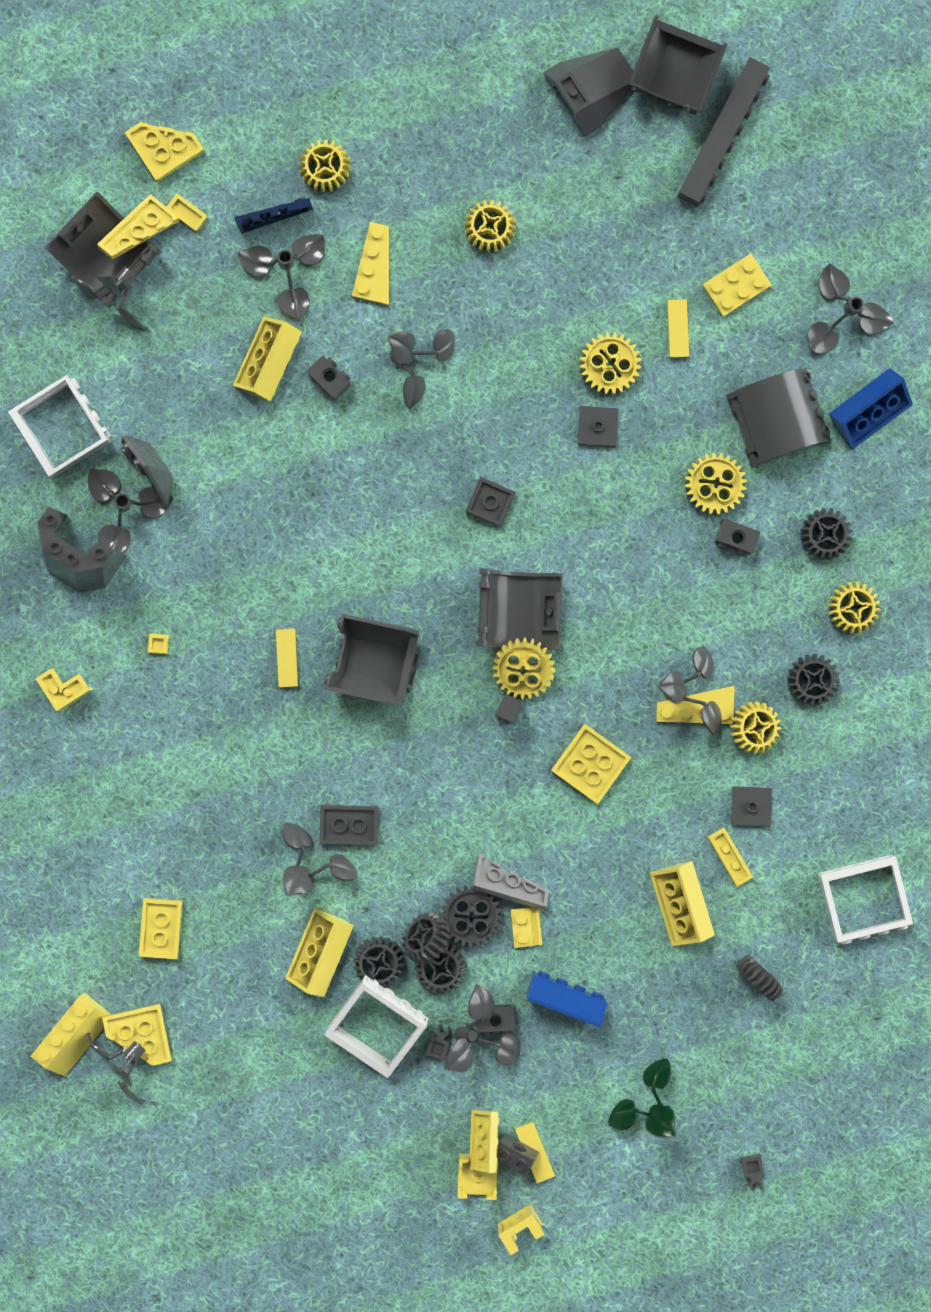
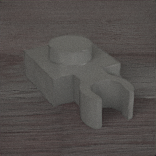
M439 1024L437 1027L438 1035H431L426 1055L444 1061L450 1043L445 1037L449 1034L450 1027L448 1026L446 1032H441V1024Z
M760 1154L741 1157L744 1177L750 1178V1189L753 1191V1184L755 1182L759 1183V1188L762 1189L763 1185L758 1177L764 1175Z

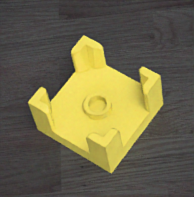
M459 1154L458 1198L467 1199V1194L487 1195V1200H496L498 1163L496 1173L470 1170V1154Z
M529 1204L498 1223V1235L510 1255L518 1251V1247L514 1242L517 1240L515 1234L528 1227L534 1238L538 1239L544 1235V1231L541 1228L543 1223L532 1205Z

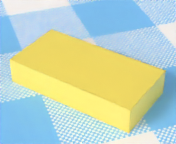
M176 194L167 206L170 211L179 217L180 221L195 232H198L208 218L206 214L179 194Z

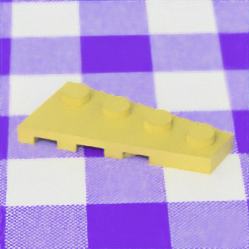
M150 194L97 244L98 248L113 260L179 222V217Z
M370 222L352 297L389 306V226Z
M734 686L684 696L704 701L707 704L709 701H714L721 710V724H733L731 718L734 717ZM670 700L657 702L656 722L703 723L701 710L704 706L688 701H682L679 704H674Z

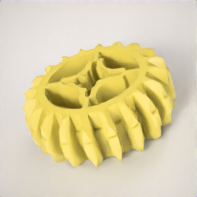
M327 139L324 140V144L317 140V146L310 143L311 150L305 148L304 152L307 155L302 154L300 156L303 161L299 162V166L302 168L299 171L301 175H304L302 177L303 181H308L309 187L314 185V190L316 191L321 186L322 192L326 191V187H329L330 192H332L333 185L339 189L340 185L338 182L340 181L345 184L346 181L343 177H349L347 171L351 169V166L347 163L350 162V158L346 157V150L341 151V145L335 147V141L328 145ZM322 152H329L326 156L318 155ZM336 157L340 160L338 172L332 166ZM311 160L315 161L317 165L314 174L309 170ZM323 163L324 165H326L328 163V167L324 166L322 168L321 164ZM324 175L331 176L329 179H319Z
M484 200L482 207L477 203V210L471 208L470 213L472 215H466L468 221L464 223V226L467 227L465 234L469 235L468 241L474 240L473 247L480 244V251L486 246L488 253L490 252V247H493L494 252H497V245L504 249L505 245L503 242L510 244L509 238L514 237V233L511 231L516 230V226L512 225L515 223V218H510L513 213L512 211L506 212L508 209L506 205L500 208V201L497 205H494V200H490V205H487V202ZM487 212L496 213L500 215V217H490L487 214ZM481 216L483 225L479 227V230L475 231V221ZM505 221V232L499 236L497 227ZM487 222L494 224L493 229H487ZM490 235L494 240H487L480 236Z
M849 582L847 583V588L844 585L840 586L841 592L839 590L834 591L837 597L830 596V600L834 601V603L828 604V607H834V610L829 611L828 614H835L831 621L838 620L839 622L836 624V627L839 628L843 625V632H846L849 628L850 634H853L855 629L857 633H862V628L865 631L869 630L868 624L870 626L875 625L872 619H879L875 612H880L881 609L876 608L875 605H879L880 601H874L878 595H871L873 589L869 588L866 590V584H862L860 587L859 582H855L854 586ZM854 592L863 595L867 602H860ZM848 594L847 605L840 608L843 597ZM854 603L857 606H863L856 609L855 613L854 610H846L847 608H851V606H854ZM869 608L866 618L860 622V618H862L861 612ZM841 613L850 614L854 623L845 620Z
M748 702L746 706H740L741 712L735 711L737 718H731L735 724L729 726L734 729V732L730 735L736 736L734 743H739L738 747L740 749L745 748V752L752 751L753 754H757L758 751L764 753L765 749L770 750L771 744H777L774 738L781 737L777 734V730L780 731L782 729L777 727L781 720L775 719L778 714L777 712L772 713V707H767L766 703L760 705L759 702H754L753 704ZM756 712L762 714L765 717L766 722L760 721L759 716H757ZM756 725H761V726H758V728H756L755 731H754V730H751V729H754V727H756ZM766 729H768L767 734L764 737V732ZM745 734H751L755 743L750 742Z

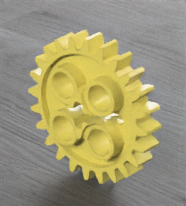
M606 332L605 338L599 334L598 341L594 338L591 339L593 345L586 344L588 351L582 350V354L586 357H580L579 360L584 363L580 365L579 369L585 370L581 376L588 377L585 383L592 382L591 389L595 386L598 387L597 393L601 389H604L605 395H607L608 390H611L612 395H615L616 389L622 393L623 386L627 390L630 388L628 382L631 384L635 383L632 377H639L635 370H641V366L637 365V363H640L642 359L636 358L640 351H633L636 344L630 346V338L623 341V334L620 338H617L616 332H614L612 337ZM613 346L617 349V353L612 355L608 353L607 348ZM600 350L604 352L606 358L600 353ZM600 358L602 364L595 366L592 363V359ZM607 359H608L610 362H611V361H614V362H615L614 365H613V367H612L611 365H610V366H607V365H606L607 362H608ZM624 361L629 365V368L622 370L619 367V363ZM615 370L621 375L620 378L616 375ZM605 373H611L613 375V380L606 381L603 375Z
M713 452L711 458L705 454L704 461L698 458V465L695 463L691 464L694 470H687V473L691 476L684 479L689 482L684 488L690 489L686 495H692L689 502H697L695 508L702 506V513L706 509H708L709 515L712 514L713 510H715L716 515H719L721 509L724 513H727V507L733 510V503L739 505L740 501L738 498H744L741 491H745L747 488L742 486V484L746 483L747 480L742 479V476L746 473L739 472L742 465L736 467V459L732 462L729 461L730 455L724 459L723 453L716 457ZM705 468L711 469L712 477H706L703 474V470ZM724 471L731 474L730 481L723 479L722 473ZM701 479L704 481L713 482L715 479H717V483L732 485V488H728L722 485H719L718 487L714 488V484L700 483L699 480ZM701 487H707V488H708V490H709V495H708V496H702V495H701V493H700V488H701ZM720 490L727 492L728 498L726 500L719 497Z
M516 638L515 644L510 640L508 647L503 645L502 651L498 650V657L494 658V662L497 664H494L492 669L498 671L494 672L493 677H499L496 684L502 683L501 690L507 688V695L514 692V698L521 694L522 700L525 695H528L529 699H531L533 693L538 697L540 691L543 693L546 691L545 686L550 687L551 682L549 680H553L554 675L552 673L555 672V668L551 666L554 665L555 661L549 660L552 654H545L547 647L540 648L541 642L534 645V639L527 643V639L524 638L523 642L520 643V640ZM516 656L519 661L513 662L510 657ZM535 657L538 662L532 663L529 658ZM515 674L519 679L512 680L510 675ZM529 676H536L538 680L531 681Z

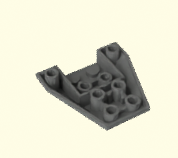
M618 47L562 61L543 72L552 88L559 90L574 113V122L584 137L602 126L632 88L629 86V81L633 70Z
M126 434L123 435L121 438L122 452L127 458L134 461L137 470L142 476H147L154 490L152 495L157 503L162 502L164 507L168 506L174 482L171 472L151 443Z

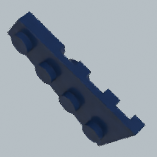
M303 197L295 200V202L281 204L234 218L241 234L311 211L313 207L310 198Z

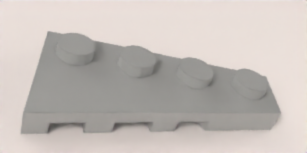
M479 853L472 889L537 909L545 910L547 908L549 890L529 879L524 880L520 878L518 873L512 870L509 872L500 867L501 864L496 861L491 862L485 858V855Z

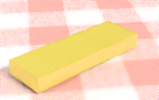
M687 299L668 300L669 358H688Z
M296 629L276 630L279 687L298 686Z
M724 827L708 836L709 841L736 887L753 878Z
M533 1121L515 1128L520 1142L539 1152L531 1168L536 1182L540 1183L554 1177L555 1174Z

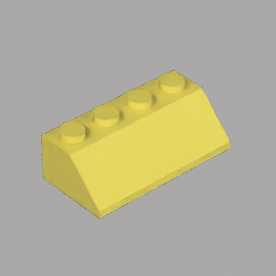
M264 316L232 386L261 399L271 401L302 331L285 321Z
M692 861L650 872L672 946L703 942L715 935Z
M314 908L285 979L307 994L324 997L354 925L344 919Z
M84 992L55 1025L31 1057L45 1069L66 1076L90 1046L86 1035L90 1032L92 1042H94L104 1029L102 1017L111 1014Z

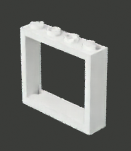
M67 375L8 411L47 475L52 479L111 442L108 438L111 436L105 426L101 427L98 422L101 420L95 410H90L88 406L91 404L85 394L81 395L78 391L80 385L75 378L71 379ZM69 387L101 440L55 468L22 415L64 388Z
M888 855L817 873L836 942L848 944L855 938L864 940L870 938L871 934L878 933V935H884L889 933L891 929L903 930L908 928L907 925L913 924L896 856ZM890 866L903 919L842 934L828 881Z
M365 975L331 1021L324 1035L386 1078H389L427 1027L429 1018L423 1015L422 1011L414 1009L408 1001L395 996L392 990L385 989L379 985L377 980L374 979L373 981ZM363 991H366L417 1026L392 1062L338 1026Z

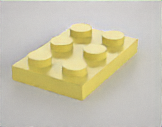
M749 254L702 286L722 317H724L772 285L753 255Z
M154 898L143 899L139 945L140 957L178 959L183 901Z
M471 1110L470 1170L496 1173L498 1163L496 1157L498 1146L497 1128L499 1125L498 1112Z

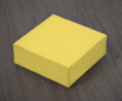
M149 634L148 653L167 654L169 635Z

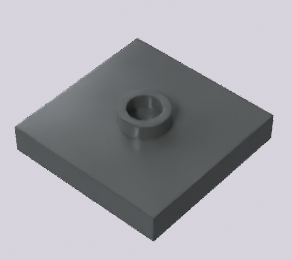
M580 406L577 445L616 447L618 408Z
M480 477L465 513L501 527L516 492Z
M732 786L731 825L770 827L772 788Z

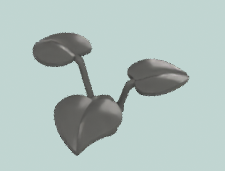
M312 234L298 238L291 247L292 253L287 249H283L272 263V254L264 246H253L239 251L238 258L242 267L252 276L263 277L267 275L269 267H273L277 262L281 269L286 270L290 290H284L280 293L278 306L284 314L294 319L303 317L309 307V295L302 287L293 290L290 269L294 264L293 259H300L305 265H315L320 262L324 254V235Z
M831 263L824 268L820 275L819 290L828 300L837 297L838 300L847 302L844 304L845 313L830 327L825 322H816L809 328L807 334L809 348L813 353L823 354L835 348L839 336L832 329L848 315L854 316L858 313V316L861 317L859 320L860 328L870 335L878 334L894 323L889 313L878 304H864L860 297H842L849 291L850 281L844 272L834 267Z
M124 266L114 277L113 275L97 274L96 277L103 284L97 289L89 288L87 284L75 278V275L70 276L77 287L93 299L97 298L95 294L103 288L110 289L116 296L122 298L117 309L119 314L132 326L148 330L149 327L143 326L124 307L127 294L132 288L130 284L136 278V275L130 269ZM125 288V292L122 295L120 290H123Z
M448 329L438 331L433 340V347L435 349L433 351H412L415 348L416 341L414 335L410 332H397L387 337L391 346L390 360L393 363L401 364V368L405 369L412 376L407 377L403 385L404 401L408 409L414 407L422 399L426 385L423 377L416 376L407 365L412 363L413 355L436 354L437 360L441 362L449 359L455 347L453 331Z
M93 468L89 470L88 487L91 495L100 502H106L111 496L114 498L117 510H119L117 527L111 524L104 526L99 531L98 542L108 546L110 549L123 553L130 544L131 535L127 529L121 528L122 513L128 511L131 504L141 506V511L145 516L158 518L167 511L173 501V496L170 495L169 504L164 507L162 502L158 504L153 497V487H147L139 492L138 498L140 502L130 500L123 493L114 495L120 489V480L115 473Z
M702 645L694 651L692 658L693 666L698 671L697 674L684 680L680 672L672 671L662 680L658 689L664 692L665 697L674 704L688 701L703 705L704 707L701 710L702 721L710 733L716 735L721 724V710L717 703L709 701L707 704L704 701L684 697L687 694L685 683L701 675L704 679H708L713 673L714 663L712 655Z
M283 824L282 836L285 843L293 849H301L296 865L288 866L283 874L286 896L309 893L312 889L311 878L326 868H331V874L340 880L350 881L358 877L354 865L345 856L340 854L333 855L330 858V863L309 874L308 868L300 866L305 852L304 847H310L312 844L310 834L296 824Z
M475 984L468 1003V1013L472 1019L477 1021L470 1024L467 1023L466 1027L459 1026L455 1030L456 1041L448 1054L444 1067L445 1070L456 1072L469 1070L474 1060V1053L470 1049V1043L474 1041L497 1046L495 1058L502 1065H514L519 1059L520 1044L514 1034L506 1033L502 1035L499 1044L478 1038L477 1032L472 1028L482 1023L483 1018H490L494 1011L493 997L481 985Z
M89 1032L86 1035L88 1043L106 1060L110 1061L125 1053L122 1057L126 1062L120 1069L110 1062L108 1065L123 1080L122 1083L117 1082L122 1091L133 1101L142 1105L146 1100L137 1098L128 1089L127 1085L133 1086L130 1074L146 1050L137 1041H134L128 1048L124 1047L122 1050L111 1055L102 1051L92 1042ZM130 1063L131 1066L129 1070H124Z

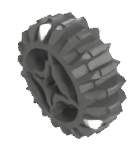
M822 508L821 514L818 510H815L814 516L811 514L807 516L810 521H803L807 528L802 527L800 531L806 532V534L800 536V539L806 538L807 540L802 545L806 546L809 544L810 546L806 551L814 550L812 553L813 557L820 553L819 559L821 560L824 559L825 554L827 560L832 559V555L835 558L839 557L838 552L843 554L845 553L843 547L848 548L850 546L846 541L852 540L851 536H847V534L853 532L852 529L847 530V526L851 525V523L843 522L847 518L845 515L839 518L840 511L833 515V508H830L828 513L825 508ZM830 519L834 521V523L830 526H826L823 523L821 524L818 520ZM813 526L816 527L815 529L818 532V537L815 541L812 537ZM838 527L841 531V538L839 543L837 542L838 539L835 536V531L838 529ZM832 529L829 534L830 537L821 539L824 534L823 531ZM825 541L830 545L832 544L835 548L823 549L818 545Z
M806 654L805 661L802 657H799L798 661L800 664L792 663L796 668L795 670H788V672L793 673V676H787V679L793 680V683H789L787 686L795 688L790 693H798L795 698L796 700H800L803 697V704H806L809 699V705H814L815 700L817 705H821V698L823 701L828 702L827 695L830 697L834 696L831 690H838L834 683H839L840 680L834 679V676L839 675V672L832 671L836 668V665L828 666L831 660L827 659L824 662L825 656L820 655L818 658L817 654H813L811 660L810 655ZM811 663L820 665L813 673L804 667ZM824 671H826L828 676L827 686L822 681ZM800 673L805 678V683L802 689L799 684ZM810 676H816L817 683H810ZM813 687L823 691L815 696L806 693Z
M425 912L423 915L419 914L418 919L413 918V923L408 924L409 928L405 930L406 935L402 937L404 940L402 946L409 959L416 963L428 964V962H434L435 958H439V954L444 952V947L448 946L446 942L450 939L448 936L450 933L449 924L436 913Z
M373 936L371 944L366 939L364 941L366 947L360 944L359 949L361 951H355V955L360 958L353 959L354 963H359L354 966V970H360L356 974L357 977L366 975L373 981L375 979L378 983H382V987L386 988V981L393 985L392 978L397 981L400 978L396 973L403 974V970L398 967L405 966V962L399 961L404 959L405 956L404 954L398 955L402 951L401 947L396 950L394 949L397 942L389 945L390 938H387L385 943L382 942L383 936H380L379 942H376V938ZM372 948H382L378 955L366 954ZM387 950L393 955L395 965L386 960ZM381 954H383L382 962H384V965L380 964V966L375 971L376 962L374 963V960L377 961L381 957ZM363 959L372 965L371 975L366 971ZM380 970L392 971L385 977H376Z
M454 944L450 949L448 946L444 947V952L442 953L446 954L441 959H434V962H428L434 970L431 978L425 972V964L416 963L420 966H416L414 968L415 971H421L416 975V978L423 977L420 984L424 985L427 982L426 990L433 986V993H436L437 988H440V993L443 994L445 987L448 992H451L450 985L457 988L458 985L455 981L463 982L459 975H466L465 971L460 970L466 968V964L460 962L464 961L465 957L461 956L458 958L461 950L459 949L454 952ZM450 957L456 962V973L447 965ZM444 962V968H446V970L441 969L437 973V967H435V965H441V963L443 964ZM442 975L451 977L446 982H435Z
M746 955L744 958L742 957L736 965L737 970L767 999L774 1001L776 998H779L784 991V987L752 956Z

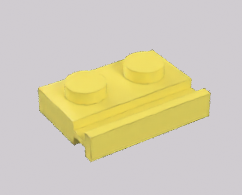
M534 907L511 909L514 948L542 945L539 909Z

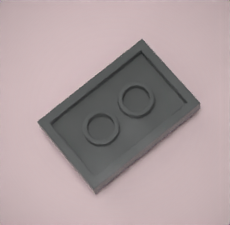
M320 805V844L378 845L379 806Z

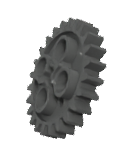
M464 885V891L462 892L459 888H456V895L452 892L450 893L451 900L445 898L448 906L442 905V909L446 912L440 914L441 917L446 918L445 920L449 924L450 934L448 936L450 938L455 936L454 943L461 940L462 947L466 942L469 943V948L472 947L473 943H476L477 947H479V941L486 945V938L488 937L493 940L491 933L498 934V930L495 927H501L502 925L497 921L503 919L502 915L497 914L502 911V908H496L499 900L493 901L494 895L488 896L487 893L474 890L472 885L470 890ZM460 901H464L467 903L468 908L461 911L457 908V904ZM479 902H484L487 908L481 912L476 909V905ZM472 911L474 915H488L489 917H474L473 921H470L469 917H455L454 915H469ZM458 921H465L467 927L464 930H459L456 924ZM479 921L486 924V928L482 931L477 930L475 927Z

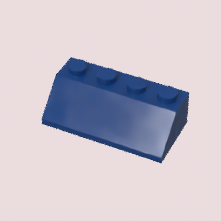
M889 368L831 411L829 416L835 428L853 450L912 406L913 402L904 378Z
M543 971L533 973L526 992L527 1000L601 1027L607 1005L603 994L593 991L592 994L585 991V987L577 984L574 987L567 985L568 981L558 977L557 980L549 978L550 974Z

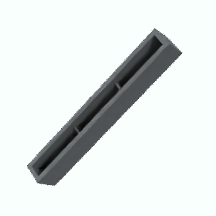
M751 57L749 58L677 195L678 198L696 207L699 202L704 203L708 195L705 192L708 185L713 186L717 178L714 175L717 168L722 169L726 161L723 158L725 153L731 152L735 144L732 141L734 136L740 135L744 127L741 125L743 119H748L753 110L750 108L752 102L756 103L762 93L758 91L761 85L765 86L771 76L767 74L770 69L769 66Z

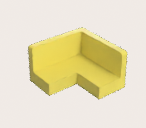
M54 668L36 678L56 711L64 710L93 691L92 687L87 686L80 674L63 684Z

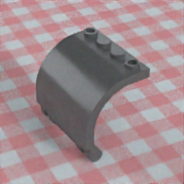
M96 192L45 247L72 275H75V278L81 280L92 289H97L103 285L96 277L97 274L113 275L114 277L125 266L137 276L147 265L149 266L152 263L151 260L156 255L158 256L161 253V250L149 240L144 241L113 260L103 253L97 244L124 218L99 192ZM106 287L95 294L108 308L113 305L112 302L116 298H119Z
M806 368L791 370L765 378L726 395L728 401L730 400L732 413L736 412L748 447L745 449L746 455H749L750 467L760 465L784 454L831 440L829 437L830 430L825 425L823 419L824 412L819 407L818 395L812 387V378Z
M480 568L479 625L477 627L479 639L476 641V646L502 648L503 645L508 647L510 640L515 644L516 638L520 640V643L526 638L527 643L534 639V645L541 642V649L547 647V650H559L563 573H523Z

